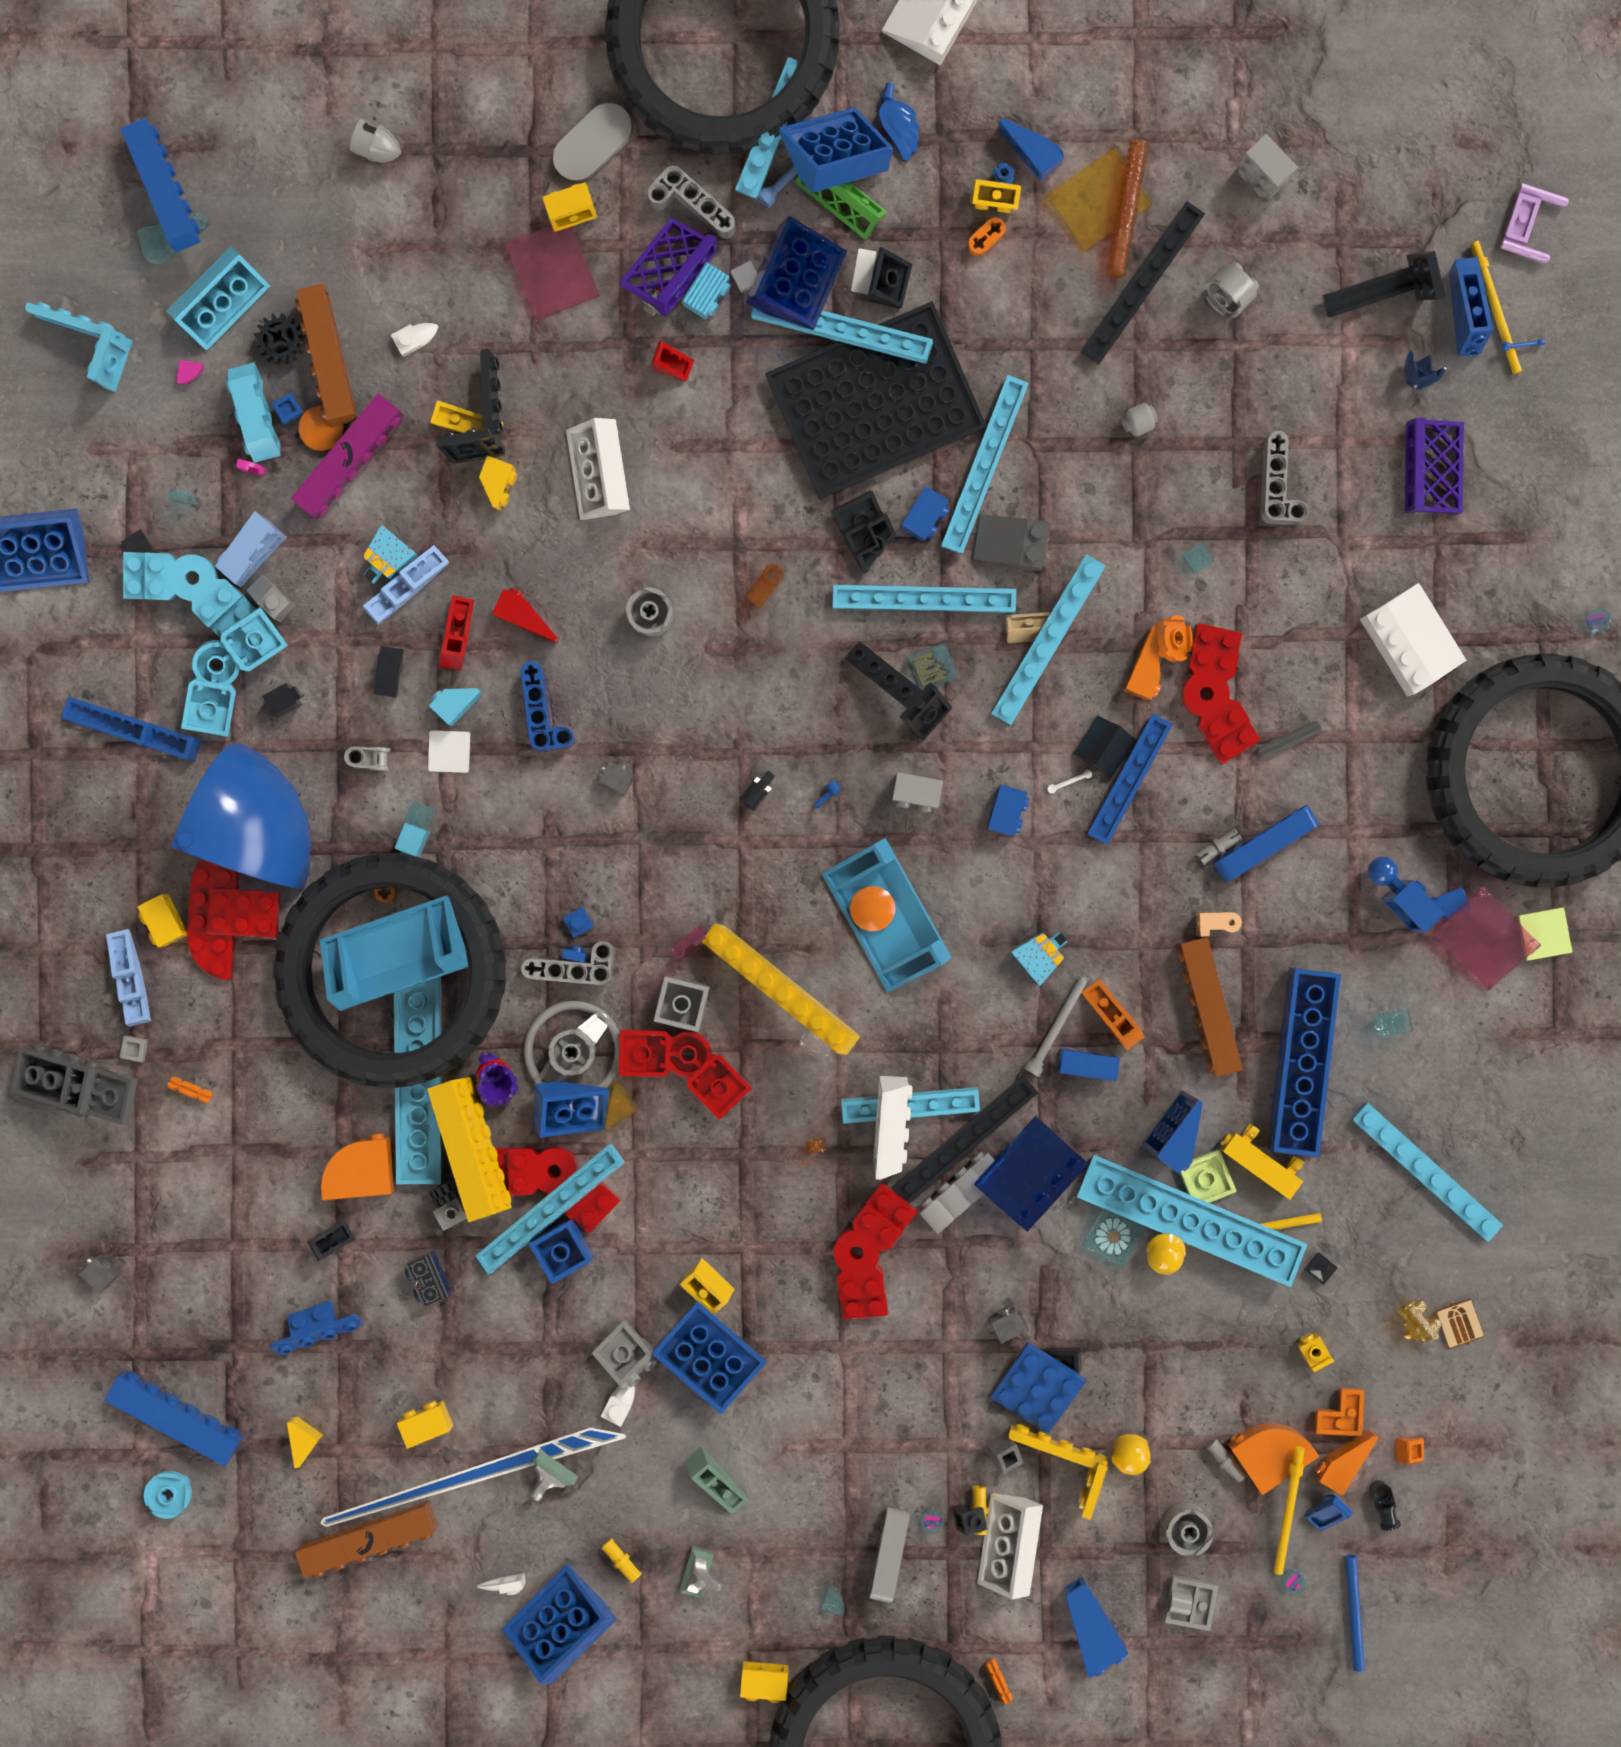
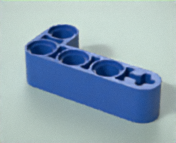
M534 661L526 662L521 668V678L531 746L539 751L571 747L575 742V734L567 727L551 728L543 668ZM531 667L538 671V673L534 674V680L537 683L540 682V685L533 684L532 677L527 674L531 671ZM535 689H539L541 692L540 699L532 701L530 693ZM537 712H542L544 715V720L540 724H535L533 721V716ZM564 731L568 732L570 736L569 741L561 744L558 740L559 734ZM544 734L547 742L544 746L538 747L536 738Z

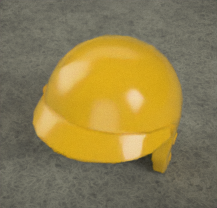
M1161 1234L1147 1243V1261L1156 1273L1170 1275L1181 1268L1184 1256H1186V1250L1183 1241L1173 1234Z
M1131 1434L1117 1437L1113 1444L1111 1456L1113 1465L1126 1475H1139L1143 1473L1150 1464V1449L1147 1440L1141 1436Z

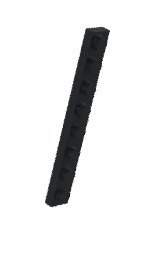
M1185 202L1081 350L1082 354L1100 365L1206 213L1190 202Z
M1022 1075L890 1189L908 1203L912 1202L1037 1095L1038 1092Z

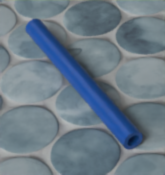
M1348 1554L1345 1555L1353 1670L1363 1672L1365 1671L1357 1556Z

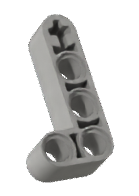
M669 166L649 187V202L655 210H664L676 198L720 238L728 239L734 235L736 227L732 214L679 167ZM672 176H677L680 178V180L674 184L668 181L669 178ZM689 191L697 193L696 197L692 199L686 198L685 195ZM656 193L665 195L662 200L657 201L653 199ZM707 206L714 209L710 214H705L702 210ZM720 221H721L724 225H726L727 223H729V227L727 228L726 226H724L723 228H721V223H720Z
M1282 431L1271 433L1263 444L1260 515L1262 520L1268 524L1295 525L1307 517L1309 510L1303 501L1286 500L1289 440ZM1274 439H1276V443L1280 444L1277 448L1276 444L1272 443ZM1271 461L1279 464V471L1272 470L1270 467ZM1270 484H1275L1278 487V494H1273L1269 490ZM1269 507L1276 508L1278 512L1277 517H1272L1268 513ZM1292 508H1297L1300 511V518H1295L1291 514Z
M607 941L596 943L592 948L591 962L585 963L569 960L529 958L522 963L521 972L529 979L603 985L612 978L614 947ZM601 945L609 949V954L606 958L600 957L597 953L598 947ZM534 962L535 967H544V963H546L544 971L538 970L533 974L528 969V966ZM552 964H557L561 968V974L557 977L553 976L550 972ZM575 966H580L584 970V975L580 979L573 975V968ZM598 968H603L607 972V977L603 981L598 980L595 976Z
M890 1507L886 1508L873 1577L870 1578L867 1598L890 1604L893 1602L910 1512Z

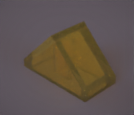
M618 1080L614 1083L605 1123L606 1128L612 1127L638 1109L623 1083Z

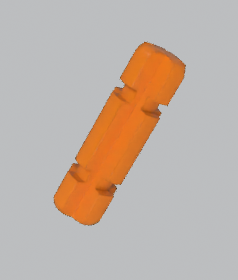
M175 1076L170 1078L167 1085L169 1089L179 1090V1093L193 1099L198 1098V1101L205 1104L210 1102L213 1095L211 1091L202 1090V1087L187 1081L182 1082V1079Z
M990 1659L986 1661L985 1668L1003 1705L1010 1703L1013 1698L996 1660Z

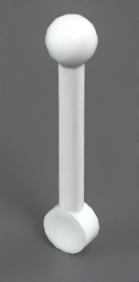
M1085 770L1079 776L1057 785H1049L1047 790L1053 794L1057 789L1083 778H1091L1092 771Z

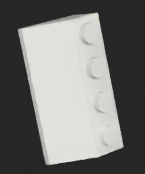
M593 418L567 429L566 434L580 520L611 516L630 510L616 419Z
M880 1076L873 1155L875 1178L879 1180L902 1172V1163L906 1164L907 1150H904V1142H908L909 1129L905 1128L906 1121H910L911 1108L907 1107V1101L912 1099V1085L908 1084L907 1077Z
M996 1493L990 1495L987 1534L984 1535L977 1584L1010 1599L1030 1596L1043 1509L1042 1504L1023 1497Z

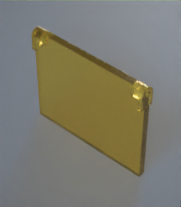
M1115 147L1046 194L1048 200L1055 207L1084 252L1152 206L1151 201Z

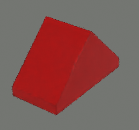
M659 341L651 363L654 371L687 382L694 360L663 341Z

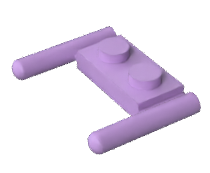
M1522 183L1500 249L1547 263L1550 260L1549 254L1525 246L1528 242L1541 200L1566 207L1569 199Z

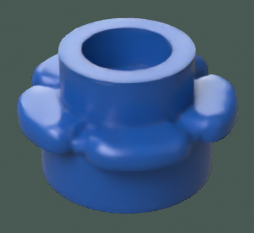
M1000 163L997 168L993 169L992 176L995 182L1011 184L1014 180L1013 175L1015 171L1012 166Z

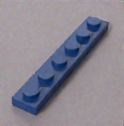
M1151 714L1089 828L1087 835L1108 845L1173 725L1172 723L1155 714Z

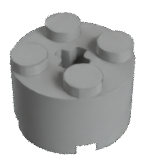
M1235 261L1231 264H1224L1203 286L1204 291L1207 289L1208 296L1206 299L1210 305L1222 315L1226 313L1231 314L1230 318H1236L1256 298L1257 289L1259 288L1258 282L1250 278L1243 271L1242 266Z
M651 587L641 589L635 592L627 602L626 614L628 621L638 633L644 636L662 635L673 622V606L669 598L659 589ZM653 607L655 615L648 617L645 610H650Z
M1182 1501L1172 1506L1165 1514L1162 1521L1163 1531L1171 1547L1177 1553L1184 1556H1196L1204 1553L1209 1548L1213 1538L1212 1525L1199 1506Z

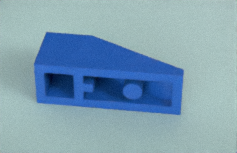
M1002 118L999 121L997 129L1040 182L1061 166L1064 159L1063 151L1057 144H1053L1050 139L1007 119Z

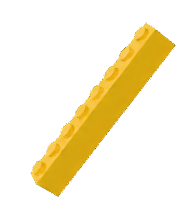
M714 923L701 941L836 1053L847 1055L861 1037L726 926Z

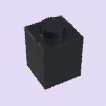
M288 683L262 696L272 716L278 718L302 705L300 691L296 686Z

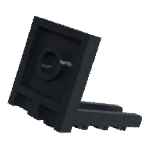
M1425 251L1406 255L1408 267L1323 294L1327 317L1352 311L1412 290L1415 292L1416 300H1438L1444 298L1445 293L1436 252Z
M489 348L483 349L480 352L484 429H470L466 433H447L442 437H436V446L453 464L486 459L487 456L492 458L505 456V447L501 443L500 434L503 433L502 422L499 418V412H502V405L498 398L501 384L497 377V370L500 369L498 357L494 356Z
M860 641L845 657L852 666L906 708L900 715V718L922 742L952 709V706L931 682L921 690Z

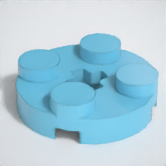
M171 1470L156 1474L148 1482L144 1490L146 1506H149L155 1516L164 1519L173 1518L182 1513L190 1504L192 1498L189 1478L186 1475ZM167 1489L173 1493L170 1500H167L166 1495H163V1492Z

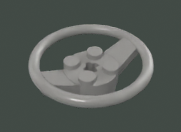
M566 1001L547 1008L533 1021L525 1038L524 1059L531 1078L536 1084L560 1082L568 1075L573 1076L583 1073L594 1061L596 1054L595 1045L606 1028H608L614 1041V1061L606 1077L596 1085V1087L608 1088L619 1073L620 1031L616 1023L599 1007L582 1001ZM567 1010H580L593 1014L577 1029L570 1028L553 1038L549 1045L550 1059L540 1074L533 1058V1044L535 1036L543 1023L551 1016ZM575 1047L577 1049L576 1053H578L577 1057H568L567 1053L569 1051H567V1048Z

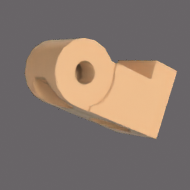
M1232 912L1195 913L1196 936H1210V930L1236 932L1242 924L1240 916Z

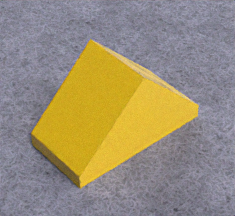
M296 1416L287 1422L294 1467L299 1468L323 1434Z

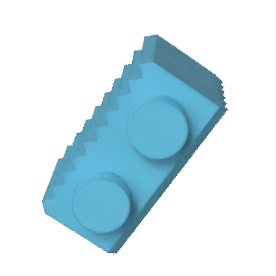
M706 262L682 299L683 306L705 320L709 315L713 316L719 307V304H717L721 296L725 297L731 288L729 284L730 277Z

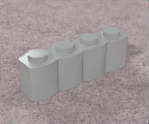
M987 1151L984 1153L978 1152L971 1159L973 1163L967 1168L961 1167L954 1174L955 1179L949 1184L947 1181L944 1182L936 1190L938 1194L932 1199L927 1197L919 1205L921 1207L919 1214L937 1234L944 1230L955 1218L962 1214L1006 1174L1003 1168Z

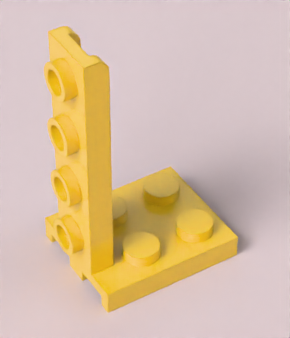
M1011 1425L1009 1429V1438L1011 1440L1089 1467L1085 1479L1087 1481V1489H1082L1078 1502H1080L1079 1508L1082 1511V1517L1091 1520L1108 1468L1107 1456L1100 1453L1095 1455V1451L1089 1448L1082 1447V1450L1075 1448L1071 1442L1066 1440L1055 1441L1051 1439L1050 1435L1043 1432H1038V1434L1030 1432L1029 1428L1024 1425Z

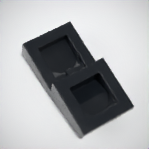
M387 646L380 647L373 694L394 698L398 696L404 649Z

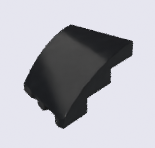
M871 490L831 510L847 546L864 574L868 573L870 566L877 557H880L885 546L896 535L888 515L881 511L877 499Z

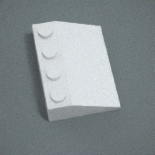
M899 0L885 23L882 32L941 66L978 0Z
M1419 583L1360 619L1406 696L1418 693L1467 661Z

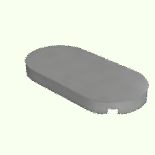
M613 103L600 104L559 141L554 149L553 162L556 171L563 179L570 182L587 181L626 145L630 139L632 129L631 120L626 110Z

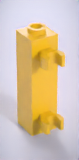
M1250 1123L1241 1136L1231 1131L1230 1134L1226 1133L1222 1137L1219 1148L1221 1151L1289 1200H1291L1304 1182L1295 1174L1305 1162L1293 1155L1286 1168L1281 1166L1250 1143L1260 1131Z

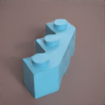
M255 362L228 369V379L225 380L229 393L232 394L236 409L234 415L237 423L241 426L245 453L251 455L254 463L281 456L280 441L272 426V412L263 394V380Z

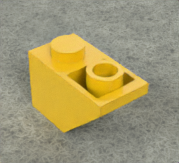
M487 456L479 478L492 506L496 511L501 512L502 507L507 506L510 496L507 493L510 485L513 486L515 484L517 473L512 464Z

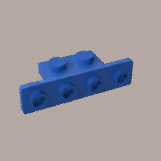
M327 1301L287 1315L291 1337L271 1343L270 1349L278 1355H287L294 1349L310 1347L314 1342L332 1339L342 1332L355 1331L357 1327L364 1325V1323L356 1314L336 1320L334 1304L331 1301Z

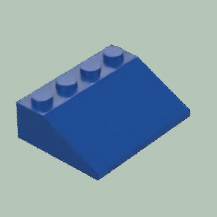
M856 107L779 128V133L800 179L812 193L883 173L889 169L893 147Z
M77 508L0 516V592L87 583L89 581L84 533Z
M1183 1090L1142 1144L1179 1174L1182 1170L1186 1171L1193 1162L1191 1158L1194 1155L1203 1104L1199 1099Z
M699 1301L674 1324L656 1344L652 1352L657 1359L720 1414L725 1411L767 1363L763 1357Z
M566 1565L502 1629L540 1684H552L617 1618L597 1593L569 1565Z

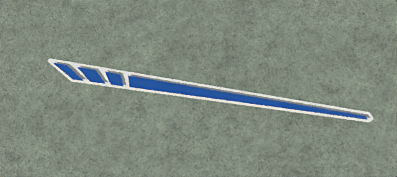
M588 1428L324 1517L320 1523L328 1527L534 1466L532 1459L539 1451H543L551 1458L557 1459L625 1439L626 1435Z

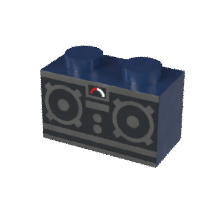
M435 1250L410 1260L405 1265L406 1277L408 1281H412L415 1290H413L415 1299L418 1303L421 1302L423 1307L442 1300L452 1293Z

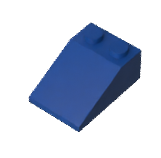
M558 1081L535 1084L532 1123L539 1137L606 1129L609 1089Z

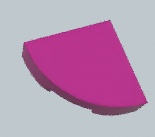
M180 360L176 383L188 384L193 381L198 375H201L204 364Z
M241 459L237 461L236 467L242 472L265 476L266 467Z

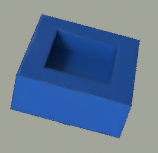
M291 392L272 403L284 425L289 424L304 414V411Z
M584 907L563 917L573 938L594 927Z
M570 945V949L564 948L562 958L585 963L587 962L588 953L583 952V947Z

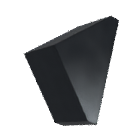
M344 1219L317 1234L307 1243L319 1262L355 1240V1237Z

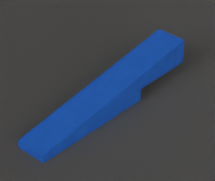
M69 696L61 717L190 761L196 760L202 742L200 739Z

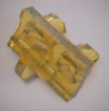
M1415 1300L1409 1306H1401L1397 1310L1405 1319L1402 1323L1406 1328L1403 1336L1406 1339L1414 1337L1417 1342L1421 1339L1423 1342L1429 1340L1436 1342L1440 1338L1437 1332L1442 1324L1434 1316H1429L1427 1320L1422 1316L1428 1310L1422 1300Z

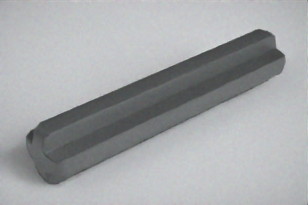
M1318 721L1309 723L1257 747V753L1260 758H1265L1322 731Z

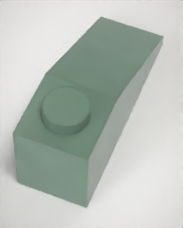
M702 1447L684 1461L691 1479L731 1514L749 1500L748 1496L728 1473Z

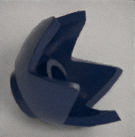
M1410 350L1404 368L1405 377L1407 378L1406 383L1412 388L1422 390L1423 387H1429L1436 383L1443 376L1447 368L1442 367L1438 371H1432L1431 354L1416 363L1413 359L1414 352Z

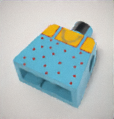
M381 525L363 556L372 564L364 573V576L372 583H375L382 574L393 580L402 569L417 559L419 555Z
M1060 931L1050 939L1044 933H1040L1013 948L1010 952L1036 984L1040 986L1064 959L1058 949L1068 941Z

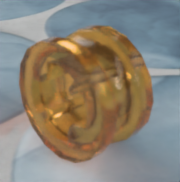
M817 1138L806 1141V1145L809 1146L807 1153L826 1151L827 1146L824 1145L826 1139Z

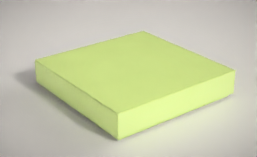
M1564 907L1517 916L1526 961L1572 953Z
M1220 1149L1193 1158L1190 1167L1186 1171L1182 1170L1180 1173L1187 1193L1208 1203L1237 1192Z

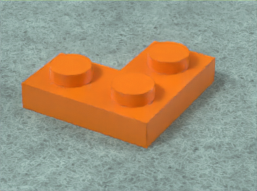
M1339 1387L1338 1410L1316 1409L1314 1432L1316 1434L1362 1436L1365 1390L1362 1388Z

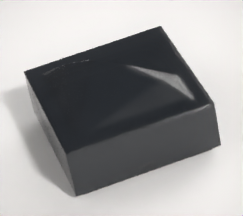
M1318 1252L1304 1270L1324 1285L1338 1267Z

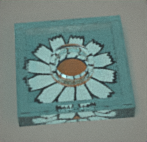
M1103 1209L1085 1239L1083 1246L1124 1268L1146 1229L1132 1220Z

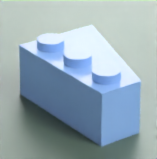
M254 511L227 550L218 557L215 567L235 585L242 587L287 537L268 519Z

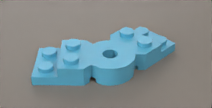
M123 552L124 599L173 600L176 596H179L182 599L192 601V611L220 638L224 629L256 610L252 603L229 580L218 579L216 567L205 557L185 555L176 559L172 554ZM192 572H196L199 575V581L194 585L189 582V575Z
M261 607L224 629L220 640L207 641L195 651L192 668L196 677L189 681L181 729L228 737L236 689L232 682L238 676L239 670L251 671L288 646ZM215 658L220 659L223 662V667L215 670L210 667V661Z

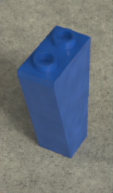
M1478 257L1455 259L1449 271L1458 356L1473 357L1481 354L1493 332Z
M1082 1576L1063 1589L1084 1666L1089 1678L1103 1674L1106 1668L1112 1664L1121 1663L1129 1653Z

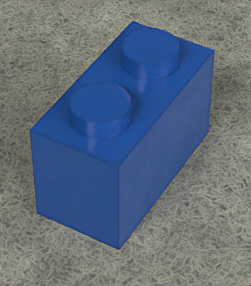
M925 486L901 525V529L923 543L927 538L931 540L938 529L935 526L939 518L943 520L950 509L947 507L949 500Z
M999 785L986 829L1012 837L1015 836V833H1020L1023 824L1020 816L1022 811L1027 810L1030 799L1026 797L1027 792Z

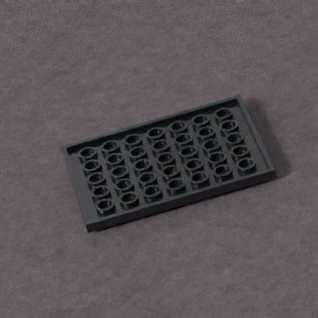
M933 301L878 324L933 339V345L926 364L838 341L765 373V377L819 501L987 428Z

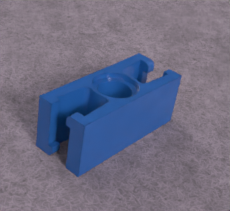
M1061 1048L1057 1071L1064 1074L1117 1081L1120 1058Z

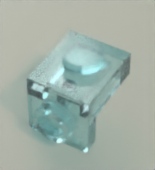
M1409 1009L1386 1011L1377 1015L1375 1027L1376 1031L1380 1032L1381 1038L1413 1031Z

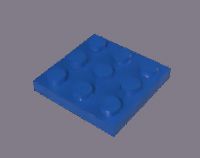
M1027 1342L992 1391L990 1398L1049 1434L1086 1383V1378Z

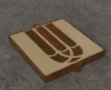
M1471 1298L1458 1303L1451 1302L1449 1306L1435 1310L1448 1349L1463 1344L1469 1345V1342L1485 1337Z

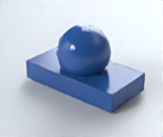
M1331 1494L1325 1495L1319 1505L1307 1510L1304 1517L1319 1531H1323L1350 1518L1353 1511L1339 1497Z

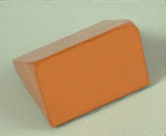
M1424 1438L1395 1439L1396 1461L1407 1465L1424 1461Z

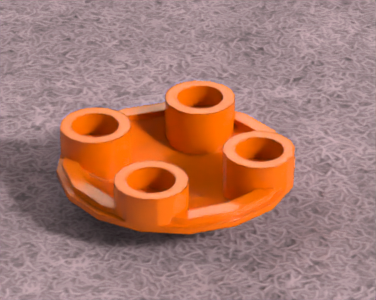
M319 405L308 409L302 415L298 431L300 438L307 447L313 450L325 451L332 449L343 436L344 425L332 427L327 420L324 421L320 407L324 406Z
M877 886L865 887L859 890L852 898L850 904L851 917L861 929L879 931L887 927L893 920L895 902L891 895L883 888Z

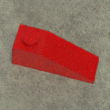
M510 588L509 591L502 590L492 613L495 617L558 644L560 639L530 603L522 597V592L514 588Z
M452 595L439 667L462 671L474 599Z

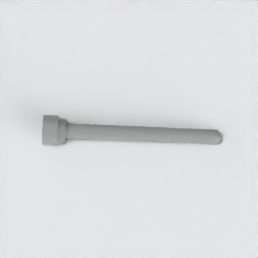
M1080 977L1076 982L1035 1058H1031L1030 1061L1026 1062L1025 1070L1040 1077L1044 1070L1042 1069L1044 1065L1042 1062L1087 983L1085 977Z

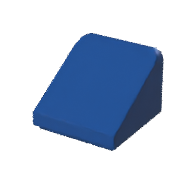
M1463 888L1452 889L1435 898L1442 905L1441 910L1445 913L1443 915L1444 919L1471 908Z

